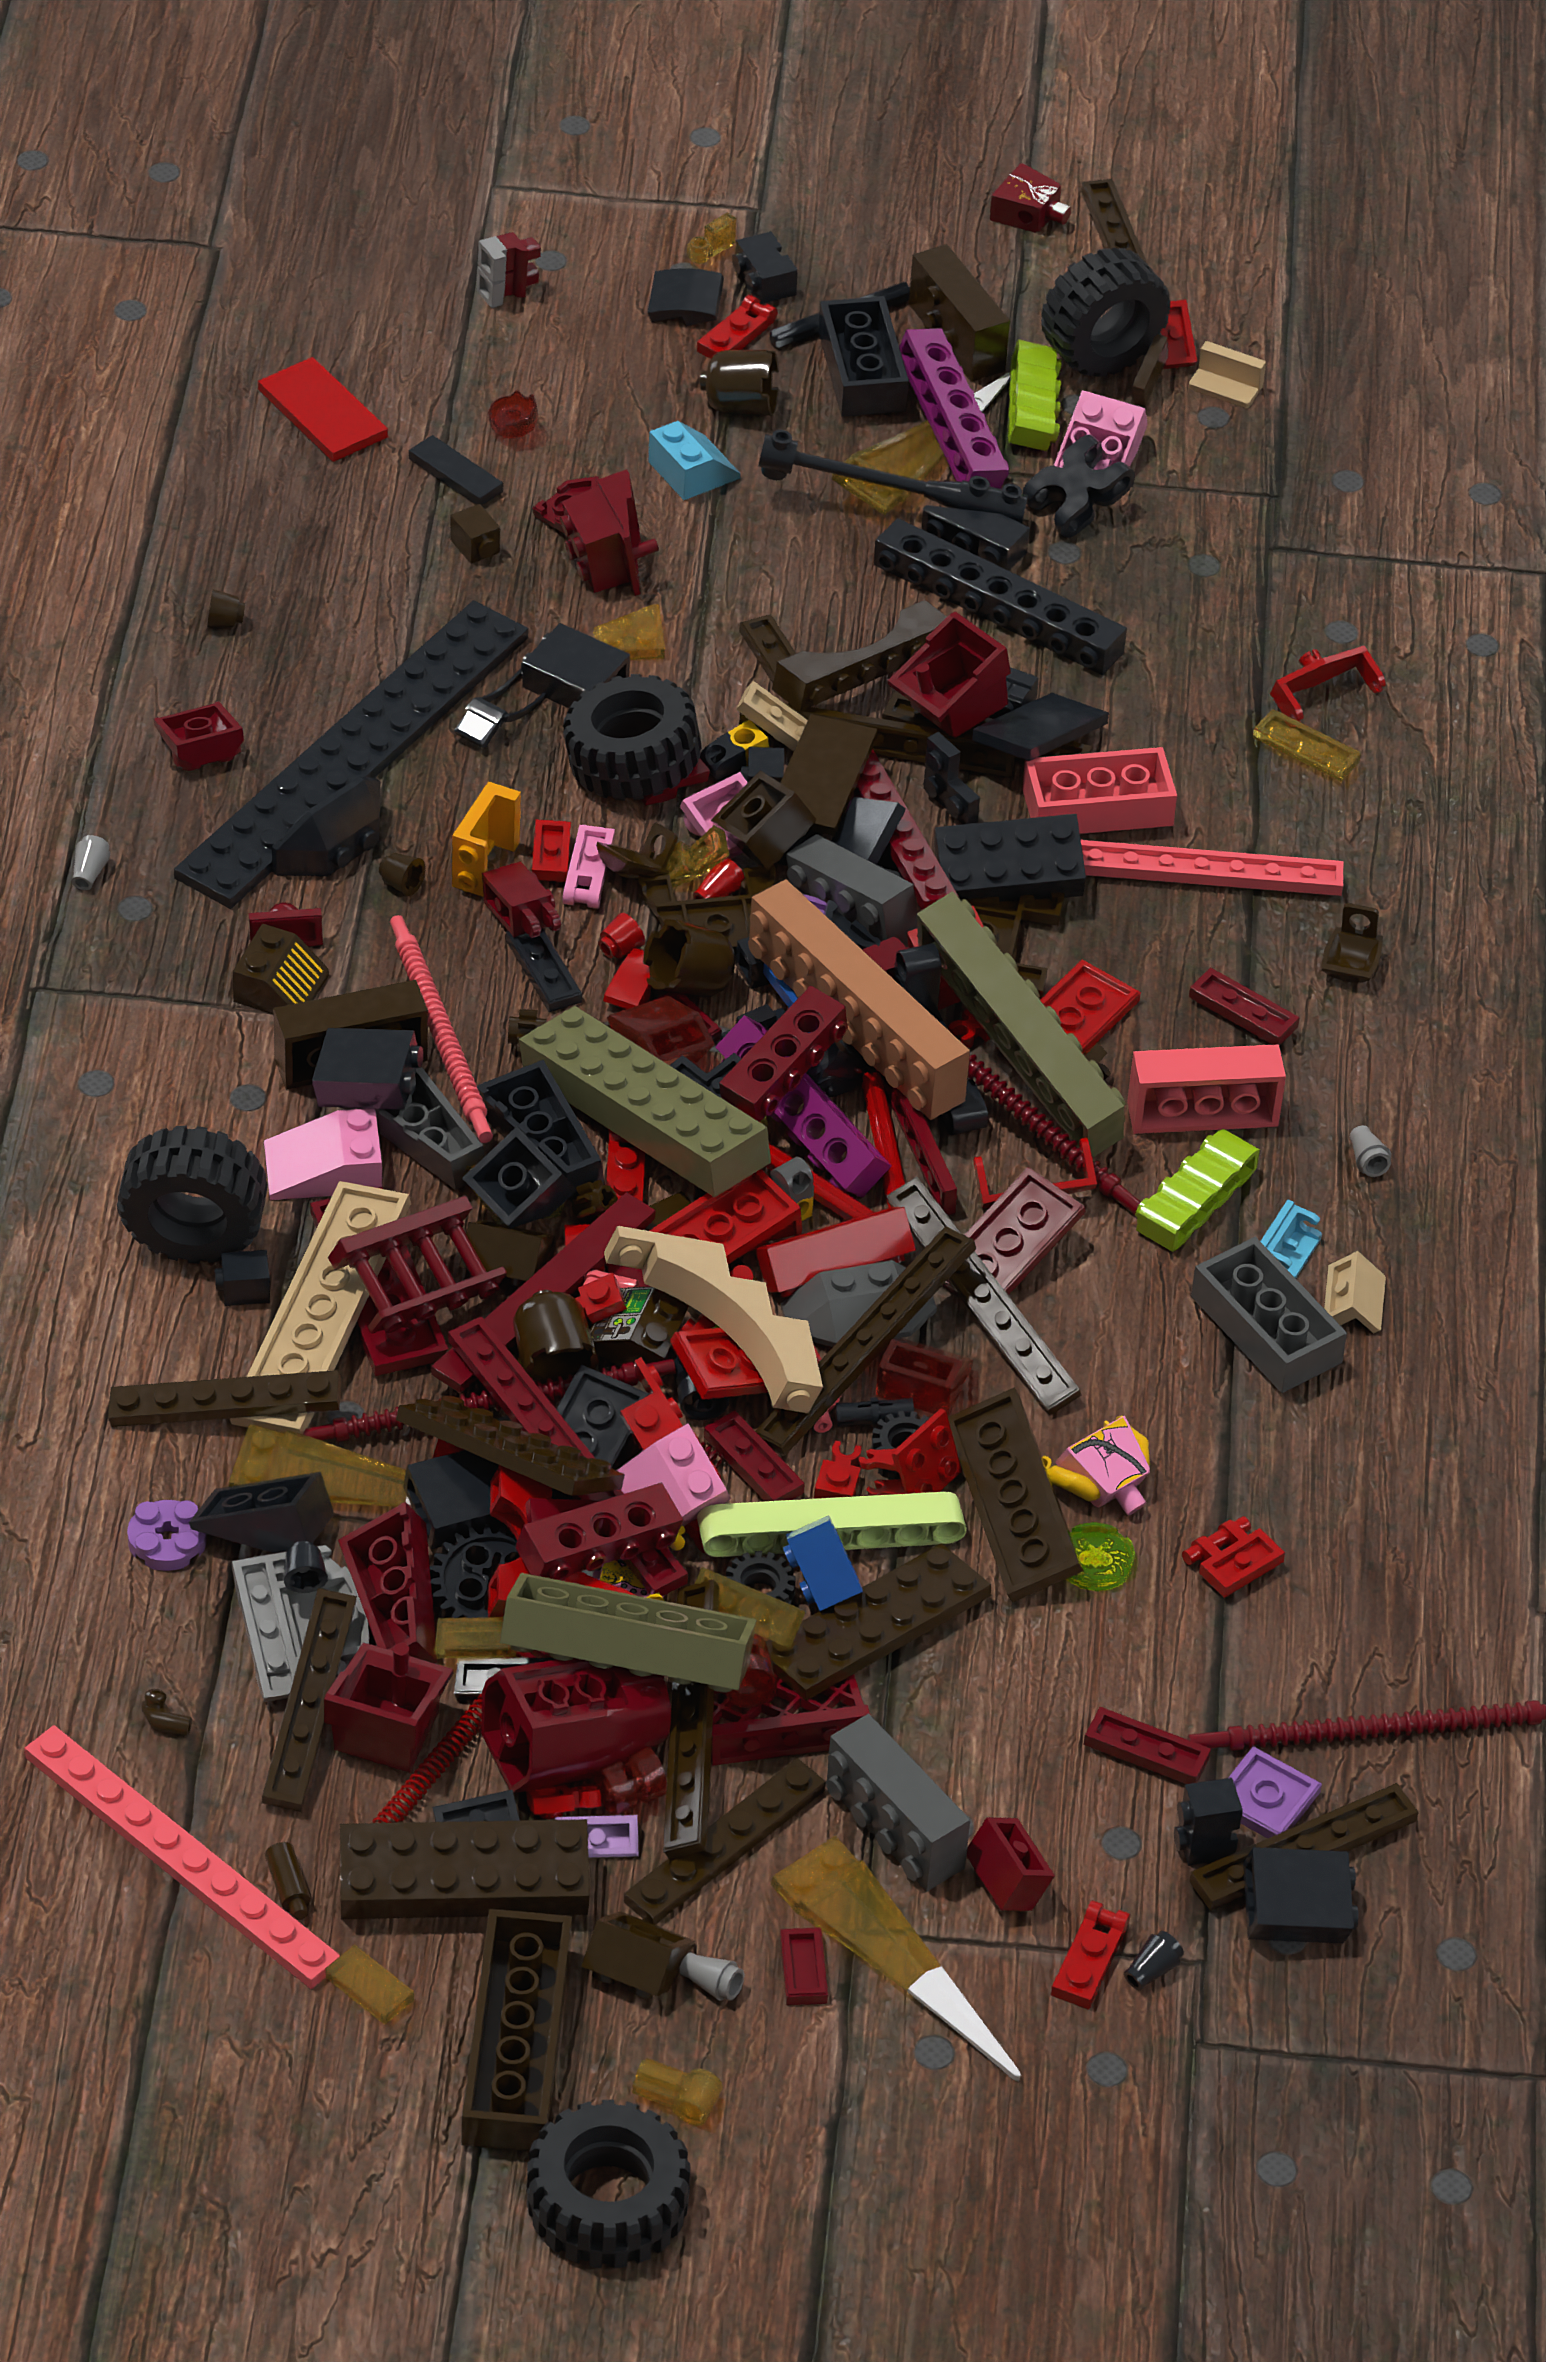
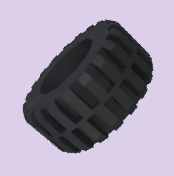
M1108 248L1097 250V254L1088 253L1082 256L1080 262H1073L1068 266V271L1063 276L1060 274L1055 280L1056 285L1054 288L1049 289L1046 295L1047 303L1043 304L1041 316L1043 318H1041V326L1048 343L1074 371H1078L1086 376L1102 377L1107 376L1108 372L1116 374L1122 372L1123 367H1131L1136 364V360L1140 356H1146L1154 337L1157 334L1161 335L1162 328L1167 326L1168 316L1166 314H1170V294L1164 282L1138 254L1123 248H1112V250Z
M631 674L628 678L618 676L611 678V681L607 683L602 681L594 685L593 690L584 691L578 697V702H573L564 718L563 734L572 774L583 787L590 792L594 791L595 794L604 798L612 796L615 800L625 801V798L641 800L646 795L652 794L653 797L660 795L664 789L668 787L672 789L679 785L681 778L686 779L701 756V738L693 701L689 698V694L680 686L678 687L677 684L668 679L662 681L659 676L649 675L648 677H642L640 674Z
M187 1125L176 1126L170 1131L167 1128H163L154 1132L153 1136L151 1134L147 1135L130 1150L125 1162L118 1194V1213L127 1231L132 1232L133 1238L140 1245L143 1243L148 1245V1249L157 1255L161 1252L166 1254L168 1259L178 1261V1258L186 1259L188 1263L199 1264L201 1260H207L208 1263L218 1262L221 1260V1253L243 1251L253 1242V1238L257 1236L268 1187L265 1170L252 1151L247 1152L246 1146L239 1140L232 1141L228 1139V1134L217 1131V1133L209 1132L206 1127L197 1126L196 1129H187ZM181 1192L193 1193L203 1197H194Z
M602 2100L600 2105H592L590 2101L577 2105V2111L571 2112L570 2109L561 2112L556 2115L555 2124L549 2122L541 2129L539 2139L533 2142L529 2152V2162H527V2209L529 2216L533 2218L534 2229L539 2236H546V2244L557 2253L564 2250L566 2252L565 2258L578 2264L580 2260L588 2261L589 2267L602 2268V2264H614V2268L627 2267L628 2261L636 2260L638 2264L650 2259L652 2250L659 2253L670 2245V2237L673 2238L678 2235L683 2227V2218L687 2216L690 2162L687 2161L688 2151L684 2142L678 2139V2132L670 2123L661 2124L660 2115L650 2109L646 2113L640 2111L638 2104L627 2101L625 2106L614 2104L615 2100ZM611 2166L632 2172L646 2186L636 2195L624 2200L600 2201L580 2193L570 2182L586 2170Z

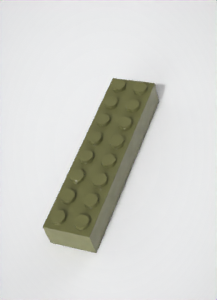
M953 891L917 913L918 946L930 943L935 944L941 959L942 978L1063 1131L1069 1134L1070 1140H1076V1147L1079 1148L1080 1139L1088 1138L1091 1154L1095 1157L1124 1138V1106L1126 1103L1123 1096L1115 1087L1110 1089L1105 1083L1103 1072L1094 1060L1088 1061L1082 1054V1047L1078 1039L1072 1033L1067 1035L1062 1029L1060 1018L1051 1006L1045 1007L1039 1000V992L1035 985L1029 979L1024 981L1019 975L1017 964L1012 956L1007 952L1003 954L996 946L997 941L992 931L987 926L981 927L976 921V914L968 901L965 899L961 901Z
M576 1006L564 1011L519 1039L523 1067L544 1060L568 1103L713 1197L720 1195L771 1163L766 1126Z

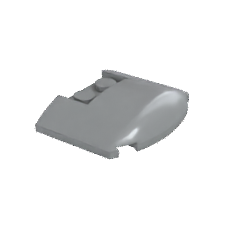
M326 1545L317 1547L322 1553L328 1581L321 1589L357 1596L354 1615L338 1671L339 1675L341 1671L344 1672L362 1643L369 1644L368 1620L349 1570L346 1566L341 1568L329 1557L332 1555V1550ZM286 1552L232 1561L239 1608L242 1611L256 1670V1680L264 1702L289 1697L317 1591L297 1593L286 1588L284 1585Z

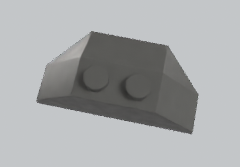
M892 1260L819 1272L781 1303L783 1317L808 1321L812 1341L834 1347L906 1268ZM933 1296L894 1339L911 1336L929 1317L936 1313L937 1307Z

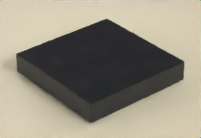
M854 797L831 842L877 865L906 809L898 802Z

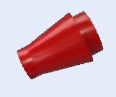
M724 859L722 862L717 861L699 888L693 893V898L705 899L730 895L741 888V882L745 879L743 871L730 859Z

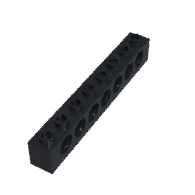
M897 518L875 539V566L1103 675L1124 654L1127 627L908 522Z

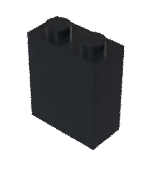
M559 623L551 633H546L543 636L540 644L532 653L529 652L524 656L520 666L522 671V687L538 695L545 693L547 699L570 708L574 701L578 702V697L584 691L593 690L594 685L602 681L603 683L610 682L611 678L618 676L628 678L630 673V654Z
M328 1028L312 1079L318 1107L405 1110L409 1095H413L415 1092L416 1069L421 1068L423 1064L422 1046H417L414 1030Z
M463 1450L407 1465L403 1488L413 1510L426 1523L427 1540L430 1549L442 1547L444 1542L453 1544L454 1534L456 1533L467 1539L470 1527L478 1535L483 1534L485 1525H489L492 1533L498 1532L501 1526H505L506 1530L509 1529L503 1522L490 1515L491 1479L499 1467L498 1464Z
M1258 1847L1251 1849L1243 1862L1248 1939L1344 1944L1351 1932L1357 1928L1359 1919L1357 1905H1352L1351 1891L1355 1888L1356 1872L1355 1868L1349 1865V1852Z

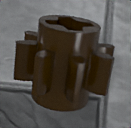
M520 1009L519 1017L510 1016L508 1044H517V1052H521L519 1044L521 1037L547 1023V1019L537 1018L538 1010Z
M602 1180L592 1183L587 1182L576 1187L579 1195L572 1199V1210L579 1221L591 1224L618 1200V1197L610 1186H603Z

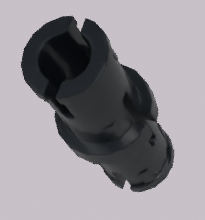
M870 1397V1401L836 1403L837 1427L872 1425V1428H876L877 1422L880 1419L885 1422V1416L890 1413L894 1418H897V1411H904L905 1417H910L911 1411L914 1412L913 1397L897 1400H878V1397Z

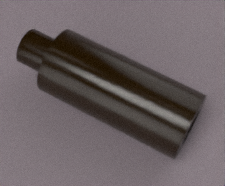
M288 1842L276 1843L266 1850L265 1858L281 1907L286 1912H290L291 1916L296 1920L304 1919L308 1915L306 1907L311 1899L294 1847Z

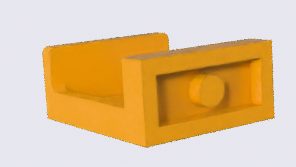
M488 781L452 835V887L483 896L482 873L488 871V855L493 847L498 846L513 852L516 850L520 843V791Z

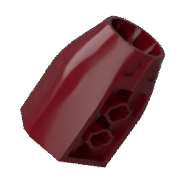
M573 1658L572 1660L557 1659L502 1668L485 1681L482 1691L481 1734L504 1780L513 1793L586 1781L620 1767L666 1740L671 1726V1704L664 1682L665 1676L658 1674L638 1676L630 1673L628 1668L618 1666L598 1668L592 1666L588 1660Z

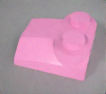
M740 772L683 799L680 805L684 812V823L687 829L695 835L702 836L719 858H733L743 853L711 821L748 783Z

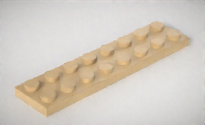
M338 1182L247 1377L333 1371L369 1293L355 1268H350L348 1265L334 1270L328 1256L339 1240L405 1217L411 1205L409 1194L348 1182ZM381 1254L370 1257L368 1260L377 1277L386 1259ZM315 1412L230 1418V1421L233 1425L296 1437L295 1435L302 1437Z

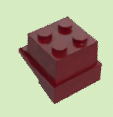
M626 469L598 479L597 487L562 501L564 516L560 517V522L565 535L569 537V540L565 541L568 556L571 560H577L576 566L583 582L588 580L594 593L629 583L634 595H640L637 559L659 551L655 538L641 543L630 474Z
M956 611L949 614L925 638L926 643L888 679V685L907 698L913 709L954 739L1009 704L1006 676L1011 674L1007 648Z
M363 1642L344 1672H340L324 1697V1723L332 1725L334 1750L410 1773L439 1713L440 1698L447 1683L454 1674V1669L409 1656V1646L405 1643H397L393 1647V1651Z

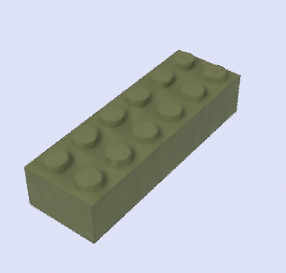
M520 1573L507 1596L500 1643L510 1645L511 1649L518 1652L528 1653L538 1650L548 1652L552 1658L558 1660L578 1658L588 1660L592 1666L598 1668L618 1666L628 1668L630 1673L638 1676L664 1675L668 1676V1679L675 1683L690 1684L694 1681L708 1684V1687L715 1691L729 1692L732 1689L739 1690L749 1667L757 1619Z

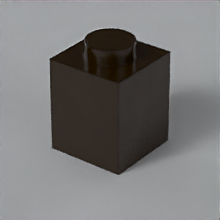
M477 504L450 515V540L472 564L500 553V526L481 504Z

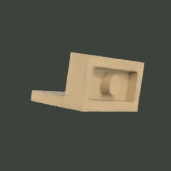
M1206 341L1201 347L1199 368L1189 381V389L1243 408H1249L1263 387L1266 361Z
M1359 1251L1328 1265L1324 1309L1339 1325L1357 1318L1372 1333L1380 1331L1386 1281L1385 1275Z

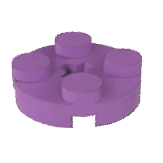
M160 1500L140 1503L135 1509V1515L130 1519L127 1530L128 1546L132 1555L136 1558L137 1554L139 1558L145 1560L146 1566L155 1570H178L189 1565L191 1558L195 1557L198 1552L199 1556L203 1553L207 1543V1534L192 1530L189 1525V1521L198 1511L197 1505L187 1500L181 1502L176 1500ZM164 1531L174 1532L171 1535V1539H163V1535L160 1533Z

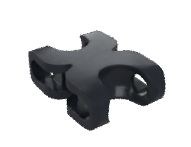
M1089 434L1078 439L1064 451L1062 459L1065 466L1063 468L1053 465L1044 467L1025 484L1022 494L1028 495L1027 505L1035 510H1041L1054 502H1063V505L1055 513L1054 522L1056 530L1067 538L1075 536L1094 520V504L1104 507L1113 505L1132 488L1135 482V472L1123 462H1116L1102 470H1094V467L1102 459L1103 450L1101 442Z

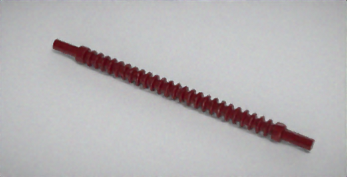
M975 1054L969 1055L968 1079L972 1080L975 1078L976 1086L983 1085V1091L985 1093L991 1092L992 1099L998 1098L1000 1106L1007 1105L1006 1111L1008 1113L1015 1112V1119L1022 1118V1125H1030V1132L1037 1131V1138H1045L1046 1146L1052 1144L1053 1152L1060 1151V1157L1062 1159L1068 1158L1070 1166L1077 1165V1172L1084 1171L1080 1147H1076L1077 1141L1073 1140L1070 1142L1069 1134L1062 1135V1129L1060 1127L1054 1128L1052 1120L1045 1121V1114L1038 1115L1039 1110L1037 1107L1030 1108L1031 1102L1029 1100L1022 1101V1094L1015 1095L1014 1087L1008 1089L1007 1081L1000 1082L999 1074L992 1075L990 1067L985 1069L983 1061L976 1062L977 1056ZM1099 1160L1093 1161L1099 1191L1106 1197L1112 1196L1135 1216L1141 1201L1121 1185L1122 1180L1114 1173L1108 1174L1107 1167L1100 1168L1101 1162Z
M674 1359L646 1364L647 1367L653 1365L660 1377L676 1374ZM634 1362L622 1364L621 1369H617L616 1366H612L611 1371H606L605 1368L600 1369V1373L628 1385H638L639 1379L635 1374ZM569 1374L566 1380L558 1376L555 1382H552L551 1378H547L546 1383L541 1384L540 1380H537L535 1384L550 1401H554L555 1396L563 1398L574 1377L572 1374ZM485 1390L481 1392L480 1396H476L474 1392L471 1393L469 1398H465L463 1394L460 1395V1399L464 1400V1406L471 1409L480 1408L490 1411L491 1408H495L497 1412L501 1410V1407L492 1395L487 1394ZM395 1407L394 1412L384 1409V1414H378L377 1411H374L373 1416H367L366 1413H363L360 1419H357L355 1415L351 1416V1420H346L345 1417L334 1418L331 1424L306 1428L303 1436L295 1435L297 1445L334 1438L337 1442L349 1440L350 1435H354L358 1439L360 1433L370 1436L371 1431L381 1434L382 1429H387L388 1432H392V1427H398L399 1430H402L403 1425L406 1424L396 1420L399 1407Z
M1538 1700L1526 1701L1524 1706L1520 1702H1515L1514 1707H1511L1509 1703H1504L1503 1708H1499L1498 1704H1493L1492 1709H1488L1487 1705H1482L1480 1710H1477L1476 1706H1471L1469 1711H1466L1461 1706L1458 1712H1455L1450 1707L1446 1713L1440 1708L1437 1709L1435 1714L1427 1709L1424 1715L1416 1710L1412 1716H1410L1408 1711H1405L1401 1717H1399L1397 1712H1394L1390 1718L1386 1713H1382L1380 1718L1371 1714L1369 1719H1365L1363 1715H1360L1358 1720H1354L1352 1716H1349L1347 1721L1337 1717L1336 1722L1326 1718L1325 1723L1315 1719L1313 1724H1310L1308 1720H1304L1302 1725H1298L1297 1721H1292L1291 1726L1281 1722L1280 1727L1270 1723L1269 1728L1259 1724L1257 1729H1253L1252 1725H1247L1244 1730L1238 1725L1229 1726L1227 1731L1188 1734L1187 1740L1208 1748L1228 1747L1230 1751L1243 1750L1244 1745H1248L1249 1749L1253 1746L1255 1747V1744H1259L1260 1748H1265L1266 1743L1276 1747L1278 1742H1281L1283 1746H1287L1289 1741H1292L1294 1745H1299L1300 1740H1304L1305 1744H1310L1312 1739H1315L1316 1743H1321L1323 1738H1326L1327 1742L1331 1743L1334 1737H1337L1342 1742L1348 1736L1353 1741L1357 1735L1365 1740L1368 1734H1371V1737L1374 1739L1380 1733H1382L1383 1737L1387 1738L1391 1732H1393L1394 1736L1399 1737L1402 1731L1405 1735L1410 1736L1412 1731L1421 1735L1423 1730H1427L1429 1734H1432L1434 1729H1438L1440 1733H1443L1445 1728L1455 1732L1456 1727H1460L1462 1731H1466L1468 1726H1471L1473 1730H1477L1479 1725H1482L1484 1729H1488L1490 1724H1493L1495 1728H1499L1501 1723H1504L1506 1727H1511L1512 1722H1515L1517 1726H1522L1524 1721H1526L1527 1725H1540L1542 1720H1546V1704H1541Z

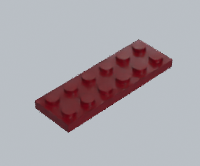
M331 1198L310 1203V1213L316 1228ZM404 1245L400 1251L425 1295V1290L408 1248ZM386 1257L377 1278L394 1306L410 1299ZM370 1295L355 1324L375 1376L435 1363L448 1350L435 1315L420 1322L416 1318L409 1320L401 1328L391 1333H386L382 1330L371 1334L368 1325L374 1319L378 1310Z

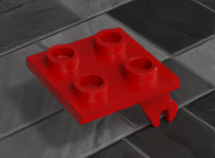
M939 1409L896 1449L866 1450L869 1459L861 1456L858 1458L861 1468L865 1470L875 1468L899 1472L901 1479L875 1480L874 1483L877 1489L867 1487L869 1496L940 1492L962 1472L947 1412L943 1409Z

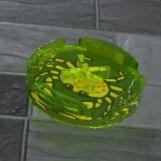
M1091 1522L1079 1524L1072 1528L1070 1534L1084 1571L1067 1578V1580L1081 1589L1092 1591L1111 1590L1125 1583L1132 1574L1135 1550L1132 1541L1127 1536L1124 1538L1123 1535L1118 1533L1117 1528L1109 1524Z

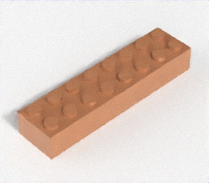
M787 879L752 897L748 946L755 958L761 959L772 970L776 978L783 980L795 992L798 998L811 985L845 1005L848 1029L842 1040L846 1044H851L863 1056L868 1065L874 1066L893 1088H897L909 1099V1102L915 1109L920 1110L930 1120L965 1102L970 1050Z

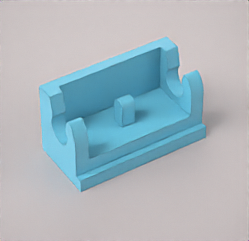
M1287 1200L1260 1242L1297 1278L1322 1237V1232L1314 1227L1307 1226L1303 1221L1317 1225L1321 1219L1315 1213L1294 1205V1202L1291 1200Z

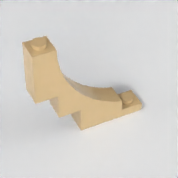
M617 1226L604 1251L606 1263L641 1269L644 1284L664 1291L685 1302L724 1330L739 1345L756 1367L769 1392L773 1408L803 1413L810 1412L823 1385L808 1321L773 1315L766 1282L731 1277L723 1244Z

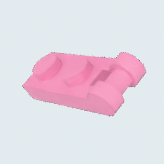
M580 824L565 882L563 904L574 906L575 902L585 903L588 908L599 909L608 867L600 858L596 844L601 842L613 845L615 829ZM578 885L590 887V889H581L577 887Z

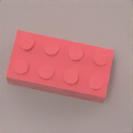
M1163 747L1037 757L1031 761L1025 760L1022 790L1030 818L1077 814L1080 834L1174 825L1177 793Z
M1279 1044L1133 1051L1127 1099L1133 1134L1278 1127L1286 1079Z

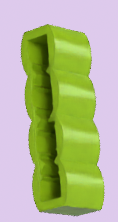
M1019 339L1016 343L1010 362L1009 443L1047 451L1050 443H1056L1060 424L1055 423L1059 415L1060 402H1057L1056 399L1059 395L1061 381L1056 380L1060 372L1061 359L1057 358V351L1053 347Z
M1225 1129L1219 1130L1213 1136L1208 1135L1201 1144L1200 1150L1192 1157L1187 1156L1181 1163L1178 1172L1171 1178L1166 1177L1161 1182L1156 1194L1150 1199L1145 1198L1141 1201L1135 1213V1216L1138 1218L1136 1231L1170 1251H1176L1188 1240L1194 1230L1200 1228L1209 1219L1215 1209L1221 1207L1230 1198L1236 1188L1242 1186L1251 1177L1258 1166L1260 1149Z

